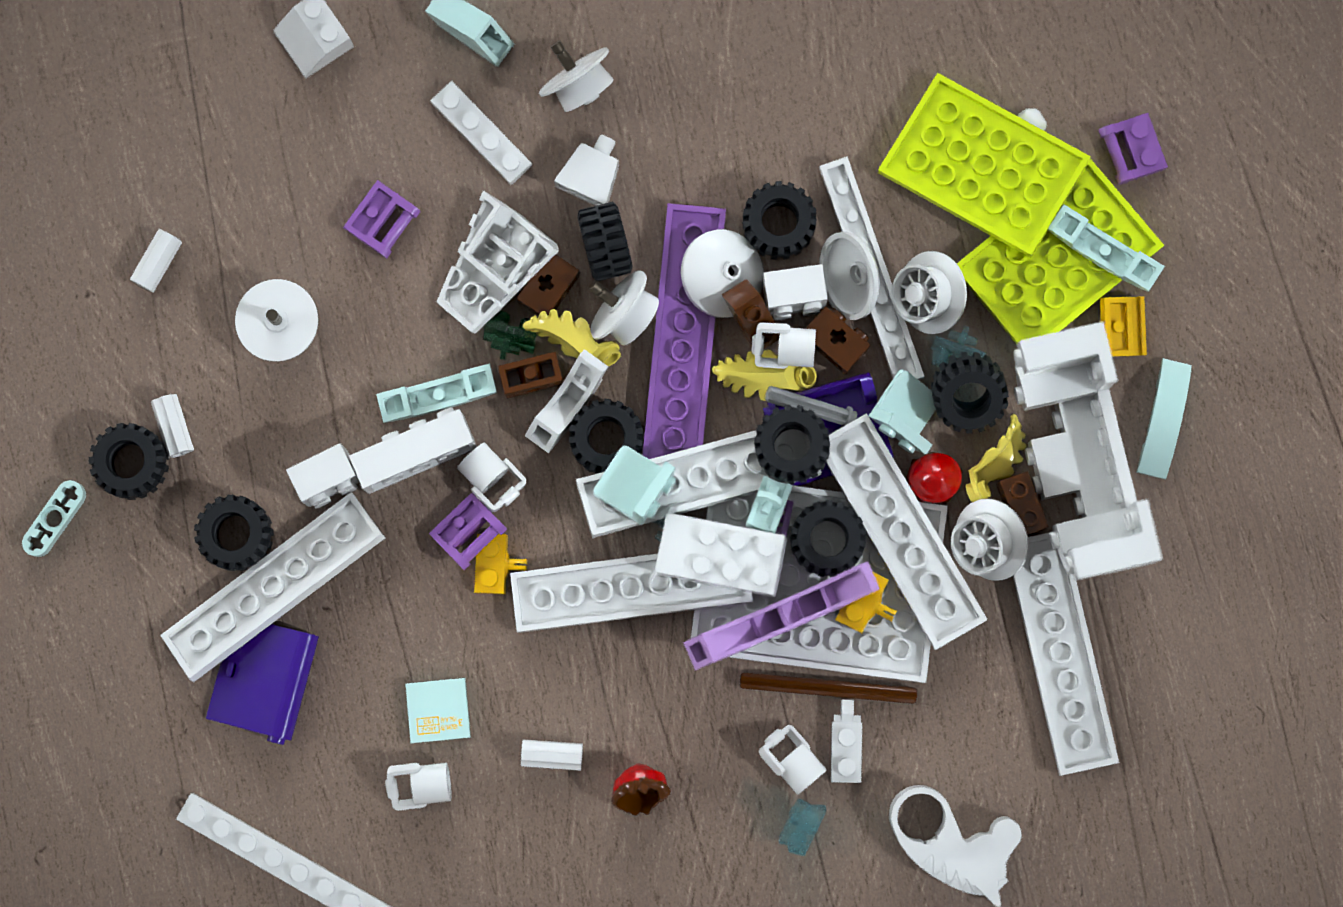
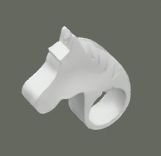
M913 785L901 790L890 805L889 820L898 842L908 856L923 870L945 884L970 894L985 895L996 907H1001L999 890L1008 882L1006 879V862L1021 840L1020 826L1011 818L1002 816L992 822L988 832H979L967 839H963L949 804L939 792L924 785ZM915 794H928L935 797L939 801L943 812L942 822L935 832V836L926 841L905 835L898 825L897 816L901 804L908 797Z

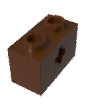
M555 254L519 290L517 301L536 316H539L542 311L549 315L550 310H557L579 278L580 271ZM550 279L553 288L551 290L546 288L545 291H542L540 282L542 280L547 282Z
M747 279L722 294L740 330L751 345L752 337L756 334V328L759 323H775L761 295ZM762 332L764 336V349L779 340L778 333Z
M825 306L806 329H816L815 349L846 375L869 349L870 344L866 342L869 338L859 328L855 327L853 330L844 323L847 319L837 309L829 310ZM833 333L836 336L839 333L843 334L842 341L845 343L837 342L833 344L831 342L833 338L831 334Z
M556 352L498 366L507 399L561 386L563 383Z
M1028 471L1001 480L996 484L1002 502L1013 509L1019 516L1027 536L1049 527Z

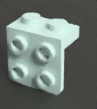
M901 369L897 372L869 417L880 425L878 429L891 438L895 437L898 439V445L911 454L915 450L927 454L932 447V444L920 435L936 410L932 391L908 371Z
M622 446L598 481L593 493L595 497L640 525H643L647 517L652 519L661 505L658 500L663 492L668 494L677 480L674 478L676 467L666 461L660 467L630 447Z

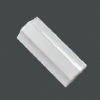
M158 229L130 280L154 293L182 242L173 235Z
M169 394L152 400L151 405L168 458H175L192 452L194 448L177 394Z
M523 740L521 766L581 770L583 744Z

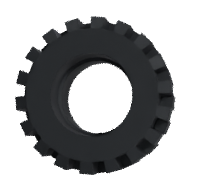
M775 181V185H770V183L764 184L761 190L757 188L753 192V196L748 198L742 221L745 238L749 240L753 248L757 249L763 257L769 255L774 260H777V257H783V260L789 259L790 255L795 254L796 256L800 254L803 248L806 249L810 244L816 228L817 212L816 208L812 205L813 200L810 196L807 197L805 195V190L801 187L799 189L794 188V184L788 182V185H783L782 181ZM774 206H784L795 214L797 225L787 235H773L762 224L764 212Z
M609 202L579 210L577 217L592 277L596 281H602L630 274L633 265L618 206L614 202Z
M960 352L961 357L950 356L949 363L946 364L943 361L939 365L940 372L935 371L933 375L934 382H931L933 402L938 417L943 418V423L947 427L953 425L954 431L960 432L963 428L966 434H973V429H978L980 433L985 431L984 426L989 425L992 428L996 425L995 418L1001 420L1004 416L1003 409L1008 407V389L1000 366L996 362L992 363L989 356L985 355L982 359L979 352H973L972 356H968L967 352ZM967 383H978L986 387L984 394L972 402H962L953 397L956 390Z
M604 399L605 401L600 402L598 400L592 401L591 405L582 407V411L579 414L576 413L573 418L574 421L569 429V443L578 463L589 472L592 471L596 474L605 472L618 453L616 451L608 455L599 454L591 447L589 443L590 431L600 422L611 421L618 424L624 433L622 446H628L639 454L642 452L644 436L641 422L638 416L634 414V411L630 407L624 406L620 401L613 402L611 399Z
M784 405L785 409L779 410L777 407L772 410L773 413L770 416L766 414L762 419L763 423L758 425L756 429L757 434L754 437L755 452L760 466L763 467L769 477L773 476L776 481H786L791 485L798 481L802 484L807 482L806 479L810 477L812 479L818 475L817 472L820 469L823 470L826 466V460L829 459L830 455L829 433L824 425V421L821 417L818 418L811 409L807 411L804 410V406L797 405V408H791V405ZM800 430L809 437L810 449L805 456L798 460H786L776 453L775 441L784 431Z
M119 423L116 424L117 427L106 428V434H99L96 437L98 443L96 446L92 445L90 449L93 452V456L89 457V464L93 468L90 469V472L96 478L95 482L104 491L128 500H135L137 497L145 498L148 496L147 493H154L158 490L156 486L159 482L163 484L166 479L163 477L164 472L169 470V466L166 465V460H169L164 450V443L153 432L134 423H129V425ZM137 445L144 453V465L137 475L126 479L121 478L117 475L114 468L115 457L123 447Z
M227 495L225 498L220 496L215 498L214 503H208L204 506L206 508L204 513H199L197 517L200 519L199 523L195 524L194 531L197 532V536L194 537L195 543L199 545L200 548L198 550L201 555L205 556L206 560L211 564L228 571H244L268 555L266 551L272 547L271 536H274V530L270 525L272 522L270 517L266 515V511L254 501L243 496ZM240 516L249 523V539L240 549L234 551L227 550L219 542L218 532L220 526L226 519Z
M832 500L818 501L809 507L807 506L796 518L790 536L791 550L799 565H802L809 573L817 574L820 577H834L854 567L861 558L866 546V529L863 527L861 517L855 514L856 511L851 507L845 506V503L840 501L836 503L832 502ZM821 522H834L845 532V546L840 553L834 556L820 555L811 545V532Z

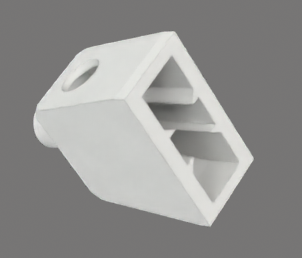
M600 135L594 148L581 143L554 181L555 186L595 206L609 203L619 168V160L609 156L616 142L605 135Z

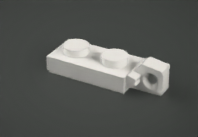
M842 699L841 715H834L832 722L831 782L861 783V715H854V700Z

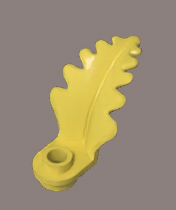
M555 309L550 310L549 315L542 311L538 318L534 315L522 325L526 331L530 330L531 333L538 332L537 335L540 337L549 336L548 342L551 344H561V351L566 356L578 358L585 349L608 367L616 363L621 356L620 347L617 342L603 341L598 344L592 338L586 319L580 317L574 322L571 312L567 310L563 312L560 318Z
M769 349L764 350L761 356L763 358H778ZM752 351L747 352L746 361L739 354H735L734 362L730 357H726L725 363L719 360L718 365L712 368V372L717 375V381L723 380L725 388L733 384L731 391L737 393L741 387H744V396L746 398H750L758 390L759 397L763 401H766L765 394L769 386L800 392L813 387L817 379L816 371L813 367L788 366L785 369L758 367L755 365V355L752 354Z
M1015 414L1010 416V426L1007 429L1006 436H1002L999 439L997 448L992 447L988 449L980 462L968 470L971 482L966 484V491L971 502L988 499L991 496L988 483L1011 477L1014 473L1012 465L1023 461V457L1018 451L1025 450L1026 444L1022 442V439H1025L1026 435L1021 431L1022 425Z

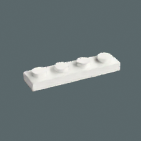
M452 81L430 100L440 113L510 185L532 166V163Z

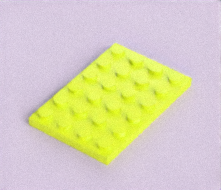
M937 73L879 167L878 173L1031 258L1048 231V227L1089 163L1091 156Z
M1090 159L1063 205L1089 219L1088 223L1135 252L1141 251L1149 257L1153 256L1164 244ZM1050 231L1046 232L1031 258L990 236L957 263L963 273L966 285L1016 344L1021 340L1060 332L1122 281V279L1070 248Z

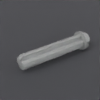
M769 386L765 394V400L769 403L782 407L784 405H791V408H797V405L804 406V410L809 411L811 409L818 418L821 417V419L840 424L841 428L857 419V412L853 411V408L850 406L844 409L774 386Z

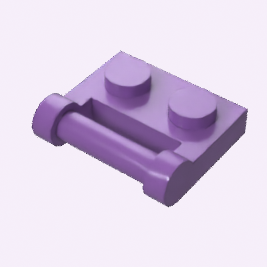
M1148 113L1104 126L1098 130L1101 139H1105L1117 175L1115 178L1118 185L1167 169L1166 160ZM1122 133L1135 169L1128 170L1115 136L1116 134Z
M377 180L343 228L387 259L392 252L390 250L412 218L416 219L421 211ZM397 206L404 211L380 243L374 237Z
M471 493L429 534L465 570L471 565L469 562L498 534L502 535L507 528ZM488 522L490 526L460 554L458 549L479 528Z

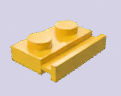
M1144 296L1100 298L1101 322L1104 323L1112 357L1147 355Z

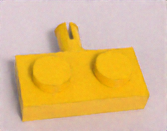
M498 534L476 555L474 593L506 594V579L509 571H527V566L516 565H528L527 559H510L507 550L508 535Z
M874 572V577L880 589L841 608L835 621L863 634L869 620L875 614L892 622L893 616L897 613V610L881 603L882 594L889 580Z

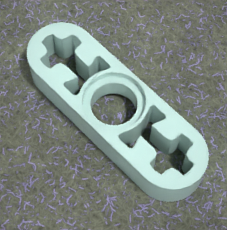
M69 480L59 485L23 537L22 546L26 553L35 557H42L51 550L85 501L86 491L81 484ZM76 487L75 494L78 495L77 499H70L65 505L70 508L68 513L64 508L55 505L57 501L62 504L68 497L65 494L67 488L73 490ZM57 510L62 515V521L58 526L50 527L46 521L49 512ZM40 525L45 530L53 532L51 537L45 534L41 539V543L44 545L42 549L35 548L32 550L33 543L30 542L33 537L38 539L43 531L38 530Z

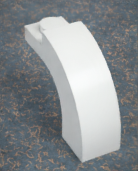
M584 349L558 391L534 418L525 437L549 453L568 431L576 413L579 414L582 411L581 408L588 404L601 384L602 377L608 366Z

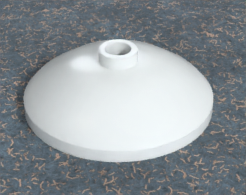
M713 230L697 237L687 248L681 264L682 284L690 301L705 314L718 318L733 317L722 294L745 279L750 282L759 294L761 293L764 273L762 261L757 250L753 248L744 236L730 230ZM729 266L734 270L733 276L728 273Z
M850 232L835 233L825 241L819 265H823L827 298L831 306L841 312L846 319H861L871 313L878 299L880 288L878 267L871 250L858 236Z

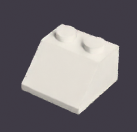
M324 0L301 1L288 12L273 30L305 78H308L354 47L350 37Z

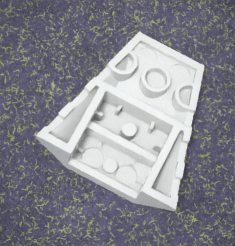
M485 191L482 192L479 199L482 201L478 214H473L469 223L472 228L466 242H461L458 249L460 257L456 266H451L437 299V303L474 334L490 321L559 251L557 243L530 221Z

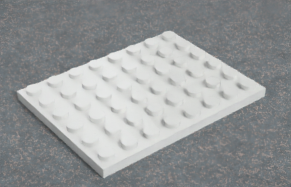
M792 486L788 500L794 502L776 598L753 594L754 602L694 610L691 639L832 578L830 576H817V574L806 571L802 565L800 566L795 555L792 553L790 536L796 518L807 506L809 507L815 502L832 500V502L838 503L840 501L850 508L851 505L844 493ZM757 493L708 506L706 520L753 529L747 527L746 522ZM919 502L943 543L947 506ZM825 521L813 528L810 541L813 549L820 555L834 556L843 550L846 536L844 530L838 524ZM866 533V546L855 566L868 561L872 572L889 580L882 594L881 603L897 610L892 622L875 614L869 620L863 634L835 621L840 611L838 609L789 632L732 655L729 658L926 683L931 643Z

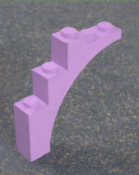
M867 561L772 605L704 632L684 642V646L694 669L698 670L830 614L880 588Z

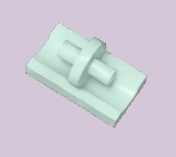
M764 476L746 526L759 531L776 533L792 490V485Z

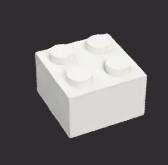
M822 264L763 273L762 287L765 305L771 316H774V320L791 318V313L803 312V316L817 315L820 313V309L825 308L828 298Z
M340 443L286 469L301 502L308 507L314 506L315 509L330 503V497L337 493H341L343 496L358 489L356 484L360 483L349 458L348 450Z

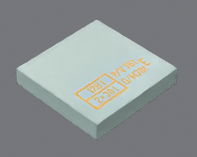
M466 678L405 684L411 743L471 738Z

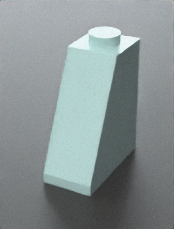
M432 0L425 10L438 26L497 67L514 46L513 41L492 16L464 0Z

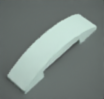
M1063 205L1048 227V231L1099 267L1149 292L1165 266L1141 251L1135 252L1088 223L1089 219Z
M1162 359L1150 422L1136 473L1161 479L1167 478L1183 418L1192 365Z
M489 363L463 370L461 373L407 388L404 386L376 395L383 423L475 401L497 393V388Z

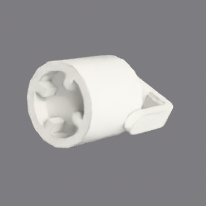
M759 323L756 328V334L752 337V354L755 355V365L785 369L788 366L813 367L816 329L790 328L788 324ZM762 332L779 334L778 358L761 357L764 351V336Z
M485 442L469 453L457 467L474 486L471 489L473 494L491 512L498 511L504 505L507 507L520 495L519 491L526 484V478L507 458L502 461ZM509 470L520 482L508 489L499 497V501L493 505L483 494L493 487Z
M787 725L782 730L776 729L765 739V745L759 749V755L776 775L782 776L797 795L827 770L810 751L809 744L792 725ZM787 734L797 748L779 763L768 749L774 748Z
M447 762L422 766L418 763L390 766L387 769L385 786L387 796L391 799L395 810L422 808L430 803L452 800L451 780ZM410 774L413 799H398L399 790L394 776Z

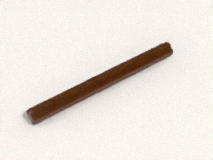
M745 672L740 675V687L742 689L910 704L916 703L917 689L914 687Z

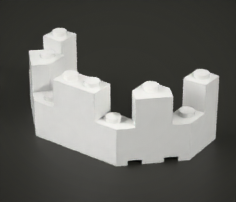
M1099 322L1019 341L1017 350H1014L1017 387H1014L1016 402L1018 405H1022L1024 411L1055 404L1056 411L1052 412V418L1055 428L1061 430L1059 434L1033 439L1028 442L1029 448H1025V456L1028 466L1033 465L1035 477H1032V484L1036 494H1040L1041 500L1076 493L1077 497L1073 498L1074 508L1077 515H1082L1080 519L1055 524L1052 526L1053 532L1049 533L1053 550L1057 549L1068 575L1073 574L1074 581L1141 567L1162 560L1148 500L1137 502L1109 391V388L1118 379L1104 323Z

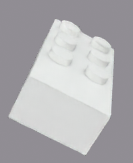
M453 407L442 410L436 414L438 418L426 422L425 419L416 421L409 425L410 430L401 434L398 431L388 433L381 437L382 442L349 455L362 489L371 494L474 450L477 445L461 410L454 411Z
M667 513L655 572L662 576L776 598L787 538L785 535Z

